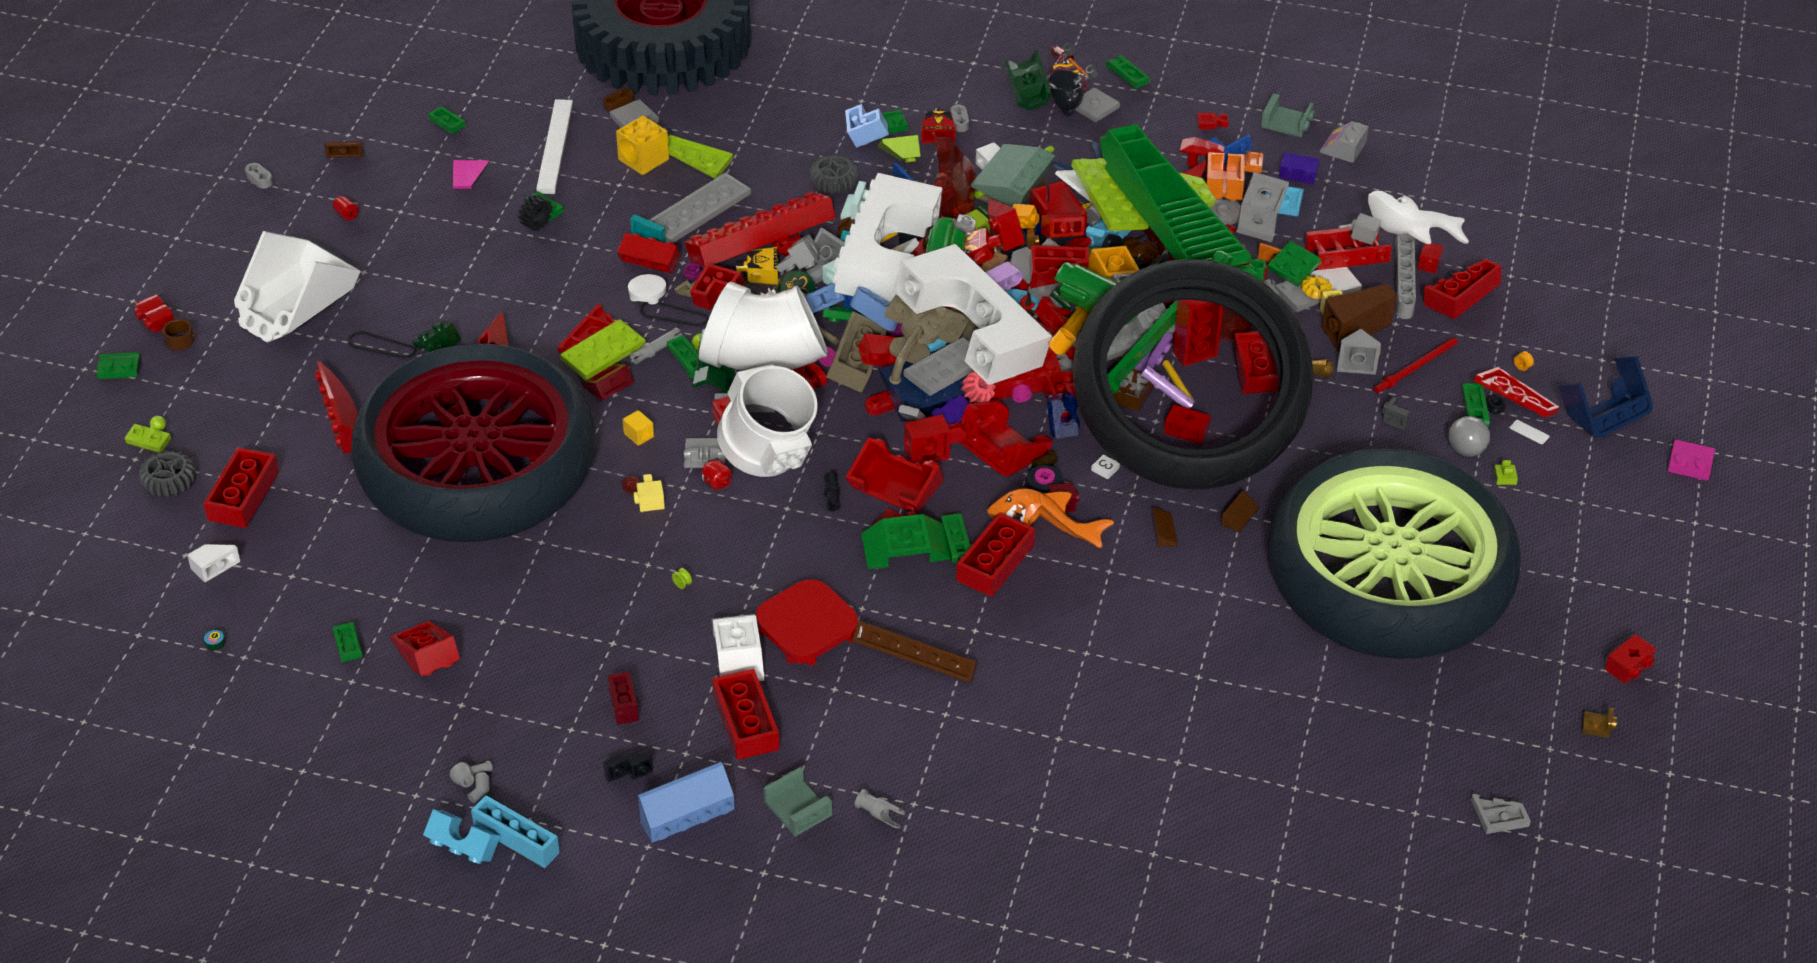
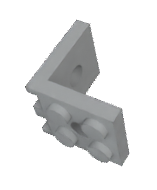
M1253 172L1240 205L1236 232L1272 242L1277 213L1288 189L1289 182ZM1268 191L1270 194L1264 195L1261 192Z

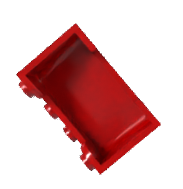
M870 437L866 440L845 476L848 484L854 489L908 512L914 511L916 514L919 513L944 482L942 472L936 462L932 460L924 461L922 464L909 462L901 455L895 456L890 454L883 440Z

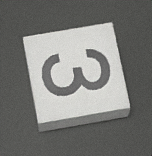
M1102 455L1092 465L1091 471L1109 479L1120 468V464Z

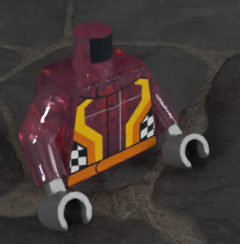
M1067 42L1063 45L1064 54L1060 55L1054 65L1050 67L1049 75L1058 70L1075 72L1081 77V84L1083 90H1085L1090 82L1089 79H1095L1098 76V72L1093 65H1089L1084 71L1071 57L1067 59L1068 56H1072L1075 53L1074 47H1070V44Z

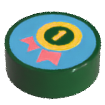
M218 629L210 630L203 636L204 646L209 650H218L226 643L224 633Z

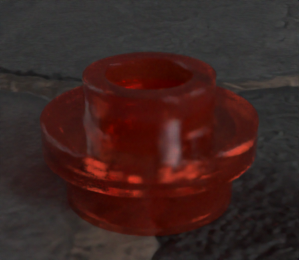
M633 476L623 478L622 489L627 493L634 494L633 492H637V483L641 482Z

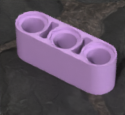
M1005 262L985 272L1004 291L1018 285L1023 279V273L1010 262Z

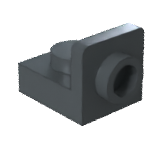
M1393 397L1389 403H1385L1382 409L1384 414L1383 422L1405 431L1408 427L1410 411L1396 406L1397 398Z

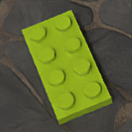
M619 319L560 354V360L587 381L643 347L645 339Z

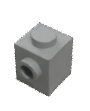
M1360 213L1357 220L1353 219L1350 227V230H1353L1351 238L1373 245L1379 232L1381 220Z

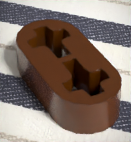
M624 88L607 95L603 99L604 109L612 111L634 102V92L631 89Z

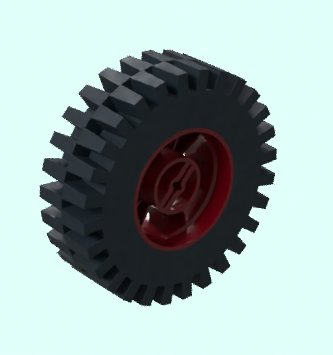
M572 0L576 53H578V59L581 64L585 63L586 71L589 74L596 72L597 80L602 83L611 78V85L616 89H620L628 82L629 89L638 94L642 85H647L649 95H657L659 86H667L668 94L675 95L677 94V85L684 84L688 92L696 91L697 80H700L708 87L714 84V75L725 79L729 76V68L737 70L741 66V59H746L748 48L751 47L750 0Z

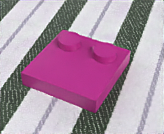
M1675 439L1668 472L1708 481L1715 448Z

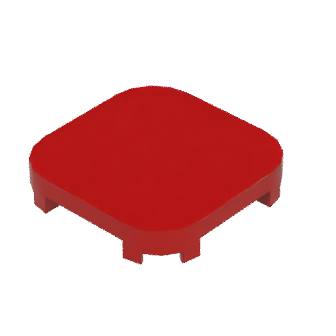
M818 580L798 582L762 603L756 611L759 635L764 634L786 655V661L791 665L794 662L800 664L808 663V666L814 665L818 656L845 640L851 643L858 623L855 611L828 585Z

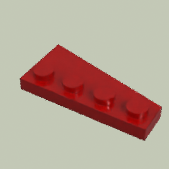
M1500 367L1476 374L1474 382L1536 412L1542 417L1547 418L1557 414L1559 406Z

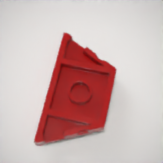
M597 304L557 347L558 353L562 354L614 323L615 321L612 319V316L609 313L606 314L602 306Z

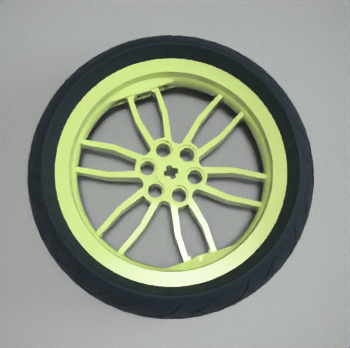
M1396 449L1361 450L1337 456L1319 464L1299 478L1286 492L1275 511L1268 535V555L1272 574L1281 595L1301 620L1327 639L1351 650L1373 656L1396 659L1430 657L1458 649L1472 642L1478 636L1488 631L1505 612L1515 594L1520 577L1521 553L1517 532L1501 502L1482 482L1468 472L1447 461L1418 452ZM1379 505L1385 522L1380 523L1366 506ZM1391 506L1407 508L1418 512L1405 527H1399L1395 523ZM1355 508L1360 522L1366 530L1346 523L1328 521V519L1341 512ZM1431 517L1441 522L1436 526L1418 531V528ZM1452 529L1463 539L1472 553L1453 547L1432 544ZM1325 534L1342 540L1323 538L1320 535ZM1314 550L1356 560L1348 563L1333 575L1321 563ZM1445 563L1468 566L1469 569L1465 570ZM1366 572L1370 573L1355 588L1345 583L1353 577ZM1423 574L1443 581L1462 583L1464 585L1448 594L1434 597ZM1383 577H1390L1397 600L1380 598L1367 593ZM1403 581H1408L1423 600L1410 601Z

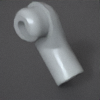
M485 772L477 773L474 776L476 788L467 794L468 799L472 803L477 802L490 790V778Z

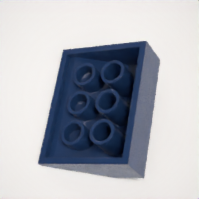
M905 362L900 376L901 382L896 385L892 384L889 380L894 364L879 368L881 377L901 422L907 420L898 412L900 405L917 408L925 415L938 407L942 408L945 406V403L953 397L955 399L959 395L963 397L965 395V392L961 389L964 386L962 384L963 379L967 375L929 396L904 376V369L912 366L913 363Z

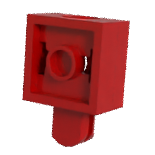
M943 414L904 423V452L908 461L912 463L918 462L922 464L924 461L929 460L939 462L950 459V444L962 442L966 438V432L962 424L957 422L948 425Z

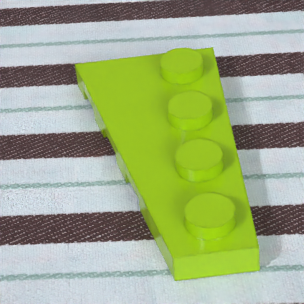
M668 136L669 155L714 179L719 177L733 160V153L676 136Z

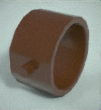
M184 319L169 321L164 325L161 332L166 346L172 350L187 349L196 338L191 323ZM176 333H186L179 337H172Z

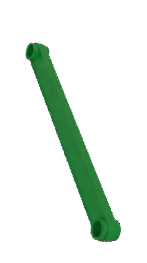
M1218 250L1213 255L1212 261L1231 266L1233 257L1228 253ZM1178 300L1165 311L1113 370L1107 374L1113 395L1118 391L1120 383L1176 323Z

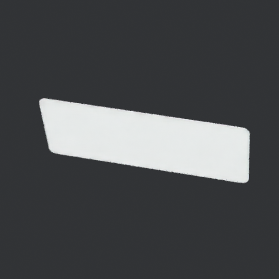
M1516 420L1509 427L1540 444H1544L1550 437L1519 420Z

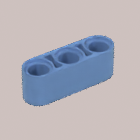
M857 287L850 303L851 307L882 328L895 331L898 322L884 317L890 303L865 287Z

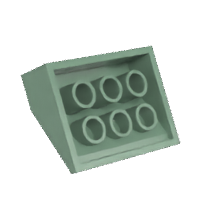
M1003 144L973 181L971 187L1010 207H1013L1014 203L1025 204L1030 198V189L1037 188L1050 172L1055 155L1040 147Z

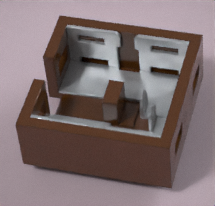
M1133 369L1120 383L1118 391L1113 395L1119 406L1138 412L1142 408L1154 385L1141 376V371Z

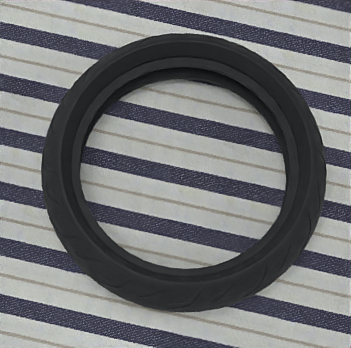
M1181 259L1154 264L1138 270L1112 287L1099 300L1086 319L1077 340L1073 361V383L1076 400L1087 427L1101 447L1119 464L1138 476L1157 484L1182 489H1210L1230 485L1251 477L1270 465L1287 449L1303 425L1310 406L1313 389V363L1306 336L1297 317L1285 301L1268 285L1253 275L1227 264L1199 259ZM1175 300L1206 301L1223 306L1243 317L1261 334L1276 364L1278 394L1276 404L1269 416L1248 436L1232 444L1213 449L1193 450L1179 448L1162 443L1145 434L1126 417L1118 406L1112 394L1107 375V354L1111 344L1120 330L1132 318L1150 307Z

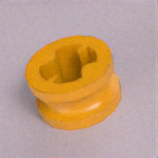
M1523 351L1514 358V364L1519 370L1526 371L1534 364V359L1530 353Z

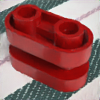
M814 362L791 369L801 375L813 390L815 389L814 386L821 388L827 384L824 371Z

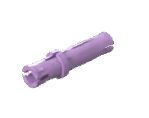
M1149 365L1141 373V376L1150 381L1154 388L1163 391L1182 407L1190 409L1195 400L1170 383L1166 376L1160 375Z

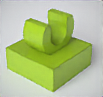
M1503 460L1502 465H1494L1493 471L1496 485H1517L1515 465H1511V460Z

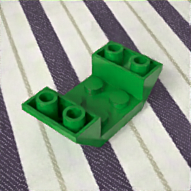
M924 514L882 519L861 533L868 569L888 567L890 557L928 553L929 562L950 560L943 524Z

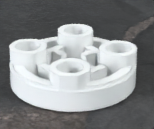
M645 274L633 278L628 284L630 300L648 302L649 304L658 303L659 298L666 293L665 280L653 274Z

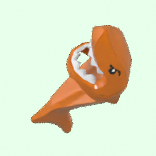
M1018 489L1004 495L987 509L988 515L993 519L999 513L1014 518L1016 513H1020L1023 515L1020 517V522L1029 526L1040 516L1060 530L1082 539L1099 549L1103 546L1101 542L1102 532L1114 524V521L1108 519L1080 523L1069 517L1065 513L1066 505L1072 495L1069 492L1044 494L1031 489Z

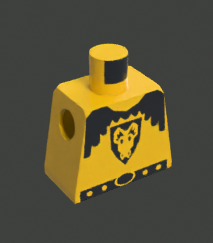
M777 247L748 251L747 261H736V271L748 272V281L750 283L778 285V269L776 268L778 264Z

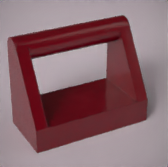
M613 364L587 381H581L582 386L599 400H605L634 383L627 365Z

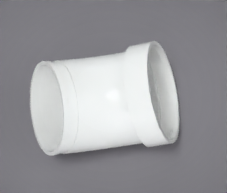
M731 281L724 287L712 310L699 350V360L718 368L724 365L743 371L769 364L791 370L828 356L826 344L805 296L797 285L792 289L773 295H755L751 293L749 288Z

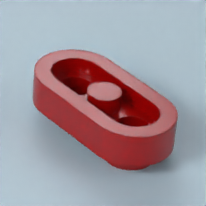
M888 391L871 396L865 401V411L870 415H880L895 409Z

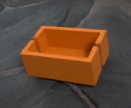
M1208 152L1206 184L1215 199L1226 197V199L1231 201L1242 200L1244 154H1228L1227 171H1223L1225 153Z

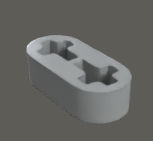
M963 105L952 106L951 113L955 124V131H967L969 129V118L966 107Z
M251 163L245 167L246 177L257 187L265 189L272 186L271 173L260 164Z

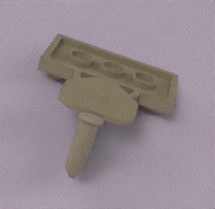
M896 294L887 308L884 317L901 323L904 337L894 338L889 347V352L897 357L892 375L889 378L890 382L895 385L901 382L900 376L906 361L915 364L930 355V351L925 344L934 343L937 339L951 344L960 339L970 319L943 306L916 314Z

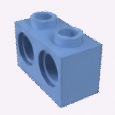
M833 283L804 295L812 313L845 300L843 294L835 292V284Z

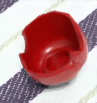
M795 233L793 238L790 236L772 242V247H777L779 255L788 256L790 254L787 250L792 247L793 243L800 240L801 236Z

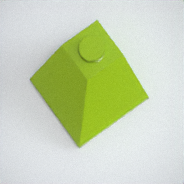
M918 135L882 139L878 143V148L900 161L905 160L906 163L916 162V159L921 157Z

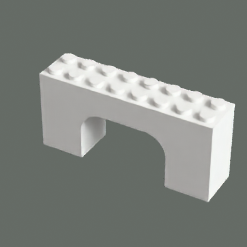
M878 173L875 180H871L870 191L867 190L865 202L862 201L860 213L857 212L855 224L852 223L850 228V235H847L845 238V247L842 246L840 249V258L835 260L834 269H837L833 277L835 292L854 296L857 287L861 286L891 303L896 295L894 287L901 261L912 258L914 255L880 246V243L886 235L895 232L924 237L926 228L933 226L934 222L939 218L942 187Z
M956 244L901 261L894 292L916 314L942 306L953 307L963 312L980 328L973 331L965 362L988 385L1043 366L1049 348L1048 342L1052 336Z

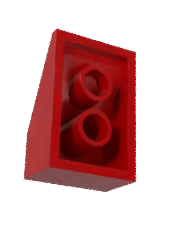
M992 199L988 200V216L990 219L988 224L991 230H993V234H1000L1003 240V244L997 246V248L1008 251L1024 244L1025 241L1016 209Z
M1259 332L1235 333L1238 377L1242 394L1278 392L1276 364Z
M426 621L390 636L391 641L409 666L420 676L430 675L434 673V670L452 666L455 661L460 660L454 636L431 621Z

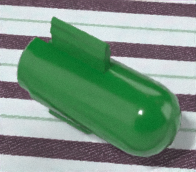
M943 217L937 219L930 230L925 253L954 244L964 252L967 235L961 230L954 228L953 218Z
M1069 262L1061 265L1054 278L1062 283L1059 291L1061 292L1060 299L1089 313L1099 300L1112 287L1118 284L1079 264L1073 265ZM1136 315L1134 318H1132L1126 325H1128V324H1130L1131 322H1133V321L1137 318L1138 315Z

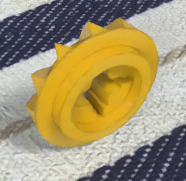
M1307 276L1306 280H1303L1302 290L1311 298L1321 299L1322 292L1332 291V284L1329 283V279H1324L1323 276Z

